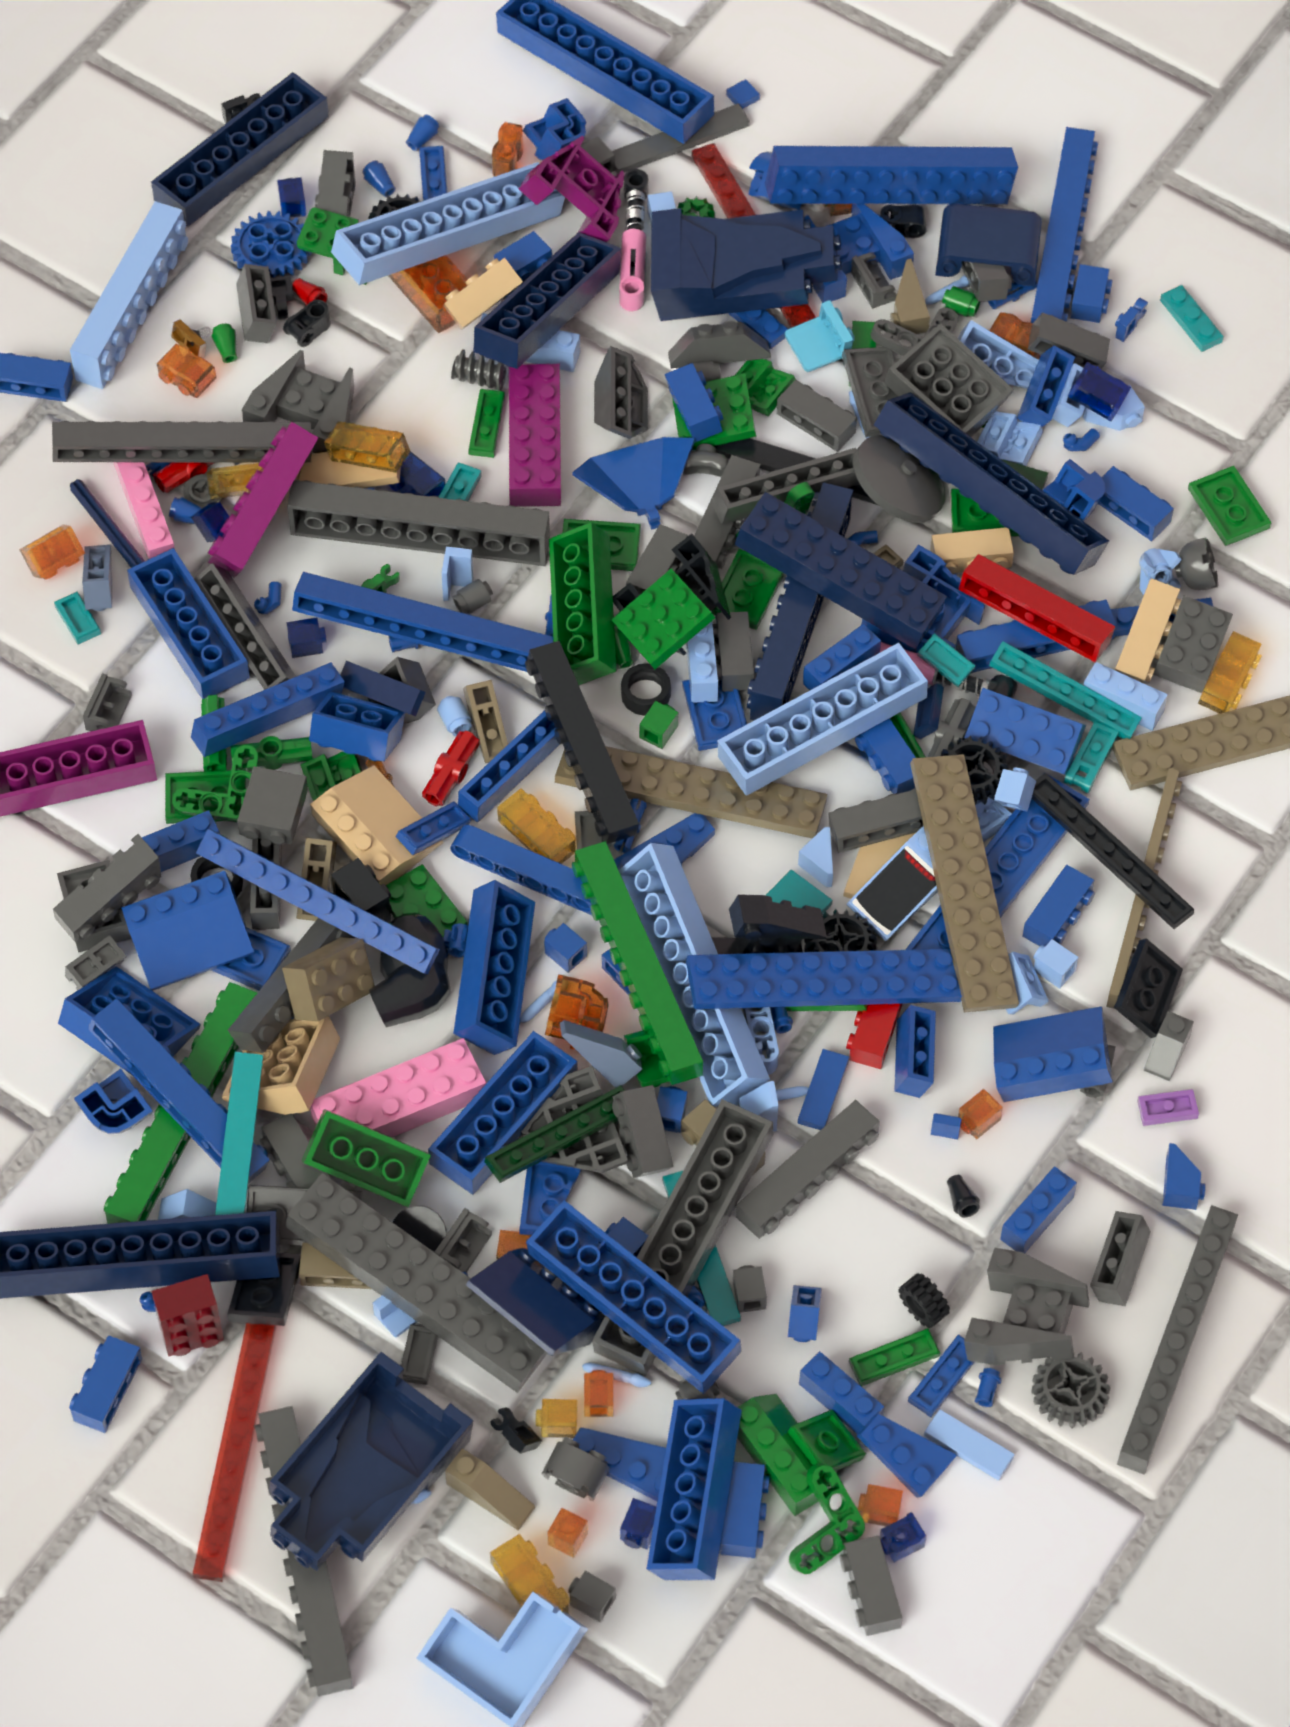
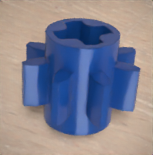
M454 924L451 931L445 929L443 938L450 955L464 957L468 925Z

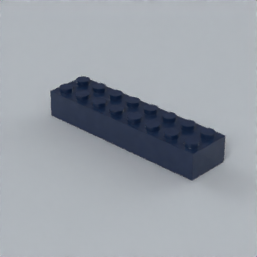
M292 72L152 180L154 201L182 209L184 221H186V226L189 227L329 117L327 97Z
M578 232L474 327L473 352L503 363L508 367L518 369L620 273L621 248Z
M767 492L763 494L740 527L735 542L737 547L914 649H917L940 614L947 598L941 592Z

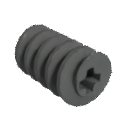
M464 349L456 356L451 371V379L453 380L457 376L461 382L468 378L470 384H474L477 381L479 386H484L487 382L488 388L493 389L497 385L499 391L503 389L507 375V368L503 363L498 362L496 365L492 359L485 362V357L480 355L478 360H475L474 352H471L467 358Z

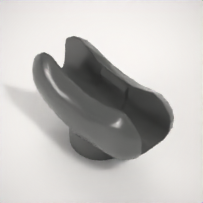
M700 444L696 447V451H691L683 474H711L722 477L728 464V459L723 454L716 453L714 446Z

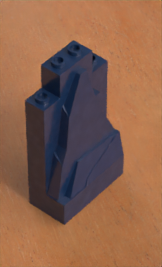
M681 208L652 211L651 293L660 321L808 304V294L812 293L813 283L838 281V270H842L841 257L837 255V250H841L840 235H835L833 226L811 228L810 219L805 218L803 209L728 219L683 215Z
M383 1352L377 1355L270 1481L269 1492H271V1497L282 1506L288 1505L271 1525V1540L280 1549L285 1550L287 1548L295 1554V1559L306 1568L310 1566L317 1571L338 1545L341 1546V1550L352 1559L356 1557L363 1562L424 1488L428 1490L445 1472L460 1450L464 1449L470 1442L474 1420L451 1403L443 1410L403 1380L404 1368Z

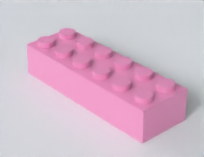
M464 1038L315 1098L310 1108L311 1116L315 1125H317L323 1109H326L387 1136L394 1137L465 1108L485 1086L486 1081Z

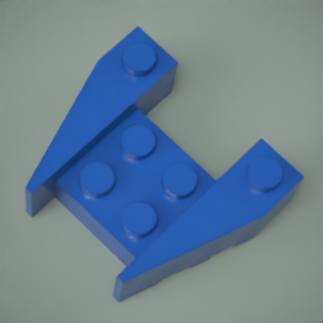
M852 204L851 217L828 225L834 227L835 235H840L841 250H837V255H840L842 270H838V281L813 283L812 287L822 303L829 300L831 302L846 297V274L851 273L852 257H858L871 252L874 253L876 258L872 260L880 263L889 279L892 280L902 276L906 260L912 259L913 262L914 252L904 236L865 204ZM805 215L806 219H810L811 228H816L810 216Z
M918 544L905 561L903 571L946 595L947 598L940 614L917 649L910 647L862 619L861 625L865 624L882 643L892 646L899 643L904 650L917 654L934 633L955 649L956 645L948 641L949 637L964 617L979 625L982 621L985 605L981 601L958 590L961 579L948 570L946 563L941 557Z

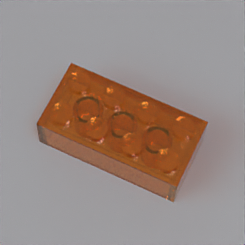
M447 255L388 275L438 334L456 324L444 307V303L447 302L445 297L456 288L460 292L467 287L465 282L468 279Z

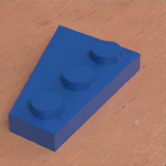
M539 1162L526 1169L519 1234L533 1235L564 1200H567L582 1169L546 1162Z
M880 1414L874 1415L856 1435L916 1498L924 1495L957 1456L953 1452Z

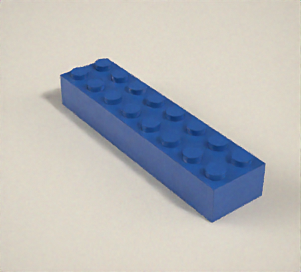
M565 1200L526 1241L528 1253L703 1394L707 1392L742 1352L741 1340Z

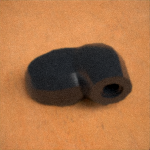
M418 913L402 914L394 918L390 923L440 950L428 974H424L381 951L380 972L385 980L371 988L369 992L386 1027L420 1019L437 1011L451 993L447 974L449 954L444 938L437 927L426 916Z

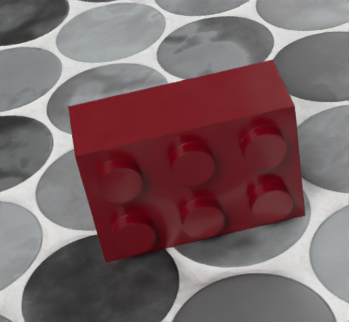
M208 1274L151 1291L168 1357L173 1355L183 1356L191 1350L200 1347L210 1348L224 1340L218 1306Z

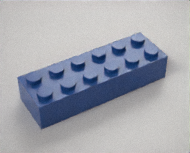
M174 548L127 570L131 590L202 699H205L208 695H216L250 678L248 661Z
M497 880L473 889L453 1034L464 1038V1040L493 1055L517 1046L535 910V901Z
M533 1031L428 1148V1153L431 1155L429 1164L474 1195L492 1174L484 1162L485 1157L519 1139L522 1135L521 1131L547 1098H551L560 1087L559 1083L566 1075L578 1071L577 1060Z
M725 1398L674 1400L646 1568L663 1580H715L742 1411Z

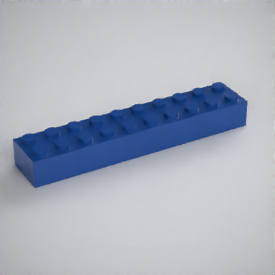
M509 0L496 12L497 33L683 144L714 116L713 94L554 0Z
M773 146L765 186L770 204H1008L1018 164L1012 147Z

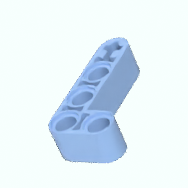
M759 1007L760 1011H752L751 1008H741L768 1075L772 1074L778 1067L779 1049L770 1007ZM756 1032H765L766 1035H757ZM766 1050L767 1058L762 1055V1051Z

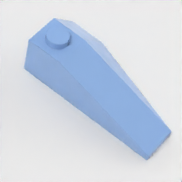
M970 320L962 329L958 339L1007 384L1028 389L1039 360Z

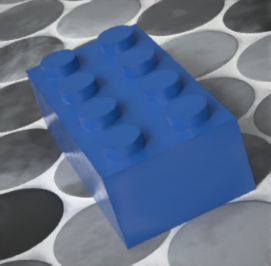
M983 688L964 738L968 739L971 735L973 741L978 742V739L982 737L984 744L992 741L993 748L1000 747V750L1004 753L1066 775L1073 763L1086 725Z

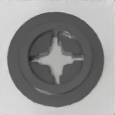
M200 474L187 481L183 494L185 499L210 510L214 505L219 506L221 499H224L225 490L219 478L210 474ZM206 487H208L209 494L201 498L200 493H203Z

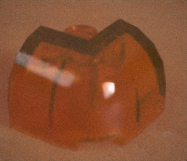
M558 974L545 1035L564 1039L560 1028V1023L563 1020L603 1032L609 1006L608 998H604L594 988L595 984Z

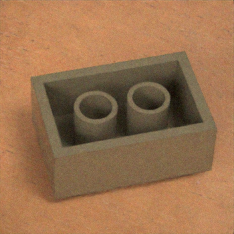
M340 937L282 967L293 1013L297 1020L320 1021L370 994L369 990L375 986L363 939Z

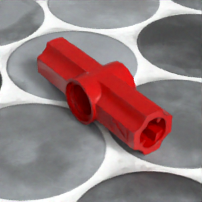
M172 462L153 474V478L158 488L163 493H168L192 477L205 474L208 467L216 462Z
M466 730L459 731L448 751L441 753L434 767V774L422 792V797L429 804L436 807L439 805L443 806L454 786L463 781L468 770V763L480 745V740L473 733Z

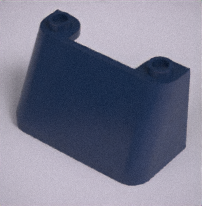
M959 203L947 205L942 215L935 276L953 277L960 272L962 261L1011 266V277L1014 282L1020 285L1035 286L1042 226L1040 216L1035 212Z

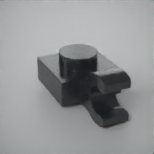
M252 94L246 99L244 95L221 103L224 122H229L260 98V94Z
M290 275L271 277L273 301L277 304L278 318H289L287 301L294 300Z
M507 1407L498 1410V1413L503 1417V1422L496 1418L492 1419L490 1424L495 1430L502 1431L501 1434L508 1440L509 1445L521 1454L538 1448L542 1440L524 1420L518 1421L514 1417L513 1412Z

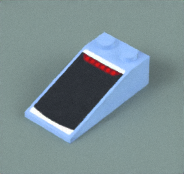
M924 826L846 904L855 913L858 912L861 919L867 918L868 925L873 926L874 931L885 941L896 933L938 892Z

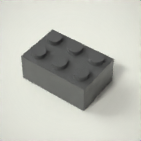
M1183 596L1153 675L1203 693L1233 614Z

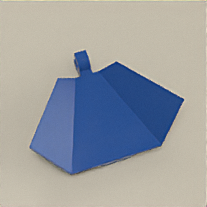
M662 437L590 457L574 470L572 475L624 511L637 512L638 516L645 514L649 526L653 530L660 525L658 510H662V505L675 496L695 438Z

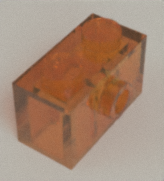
M64 524L19 549L33 577L43 578L44 580L55 576L58 573L57 569L62 566L69 567L80 560L79 557L85 554L72 527Z

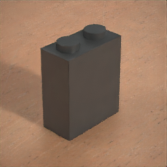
M254 766L237 820L239 835H243L248 839L259 838L270 840L275 844L286 843L292 845L308 792L307 777Z

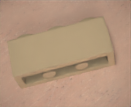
M497 258L485 266L487 271L479 277L476 273L465 282L467 287L460 292L456 288L445 297L447 302L444 303V307L461 330L523 283L505 258L501 261Z
M1009 528L932 535L930 551L942 558L952 574L964 572L978 554L1004 568H1012L1014 551Z

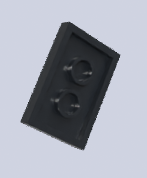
M1147 938L1139 940L1114 1009L1150 1038L1156 1037L1168 1012L1183 968Z
M280 1253V1277L237 1280L227 1313L228 1322L285 1326L299 1276L301 1254Z

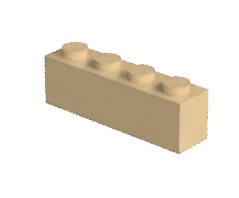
M1150 578L1115 671L1144 683L1146 681L1150 683L1155 670L1154 667H1151L1153 658L1159 659L1164 645L1160 644L1162 635L1168 636L1173 623L1168 621L1171 613H1177L1181 603V599L1177 598L1180 589Z

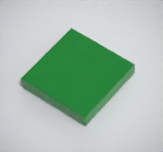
M832 1409L795 1424L787 1431L812 1465L822 1463L837 1471L861 1461L866 1455L865 1451ZM819 1472V1475L823 1477L826 1473Z

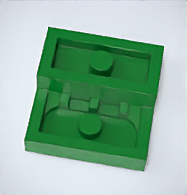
M765 359L748 360L735 374L745 373L752 410L767 416L777 407V399L795 381L794 375L774 369L772 362Z
M343 751L329 758L322 754L300 764L304 776L307 777V786L313 801L331 787L362 772L357 755L347 754Z

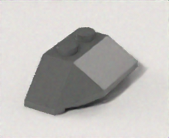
M728 321L718 325L702 324L698 327L689 328L668 351L670 367L674 369L686 366L691 362L713 361V363L720 364L771 358L768 342L742 322Z
M611 346L607 350L594 381V423L610 432L631 439L648 430V388L640 371L634 364L633 355Z

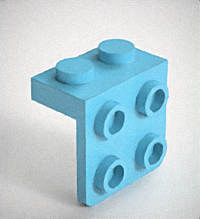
M830 300L821 304L819 317L790 328L785 332L787 342L806 372H811L842 359L843 350L852 349L854 341L852 330L849 327L846 328L840 310L837 307L835 308Z

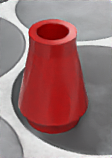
M301 278L296 279L292 284V290L301 298L306 306L313 300L327 302L328 295L323 287L304 281Z

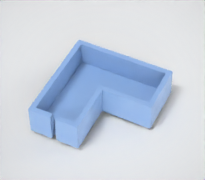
M532 1592L500 1640L461 1611L450 1608L417 1656V1659L508 1726L522 1727L588 1628L569 1614L562 1612V1609L541 1594Z

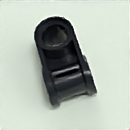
M886 205L881 209L880 217L888 224H891L904 237L919 238L926 233L925 212L922 206Z
M322 300L311 301L298 313L286 320L283 331L288 335L291 334L297 340V344L300 347L308 346L316 337L328 330L331 325L328 305Z

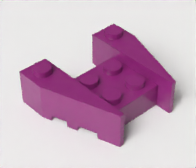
M581 136L539 163L527 174L519 190L538 205L556 189L587 216L578 232L607 242L618 226L619 217H617V210L621 206L619 194L620 189L623 187L625 173L621 171L616 176L611 174L581 147L585 137Z

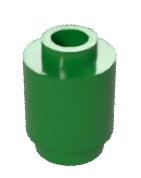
M953 286L951 290L947 289L942 299L945 308L953 309L957 314L965 317H975L981 302L977 301L973 292Z

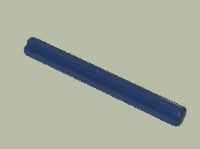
M76 479L74 482H71L70 491L128 565L132 568L145 562L83 481Z

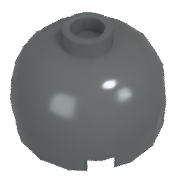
M1205 537L1191 541L1183 546L1179 552L1182 560L1175 566L1177 577H1182L1185 584L1191 589L1207 590L1218 587L1217 571H1214L1215 559L1209 540Z

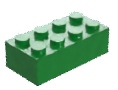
M323 1109L301 1161L330 1175L409 1207L431 1155Z

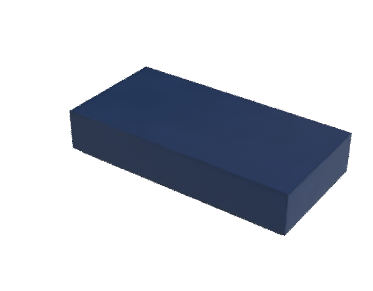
M938 683L927 688V698L918 702L914 736L920 740L938 730L944 687Z

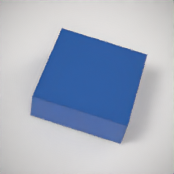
M746 79L726 89V96L735 105L739 103L742 109L760 100V94Z
M935 1113L933 1115L930 1135L958 1140L962 1118Z

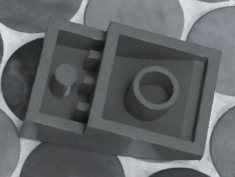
M110 860L57 873L63 899L79 885L86 887L92 874L98 868L106 869L109 867ZM122 907L117 910L116 915L110 921L101 922L97 925L89 937L85 939L80 938L75 942L78 953L91 949L109 935L116 943L131 939Z

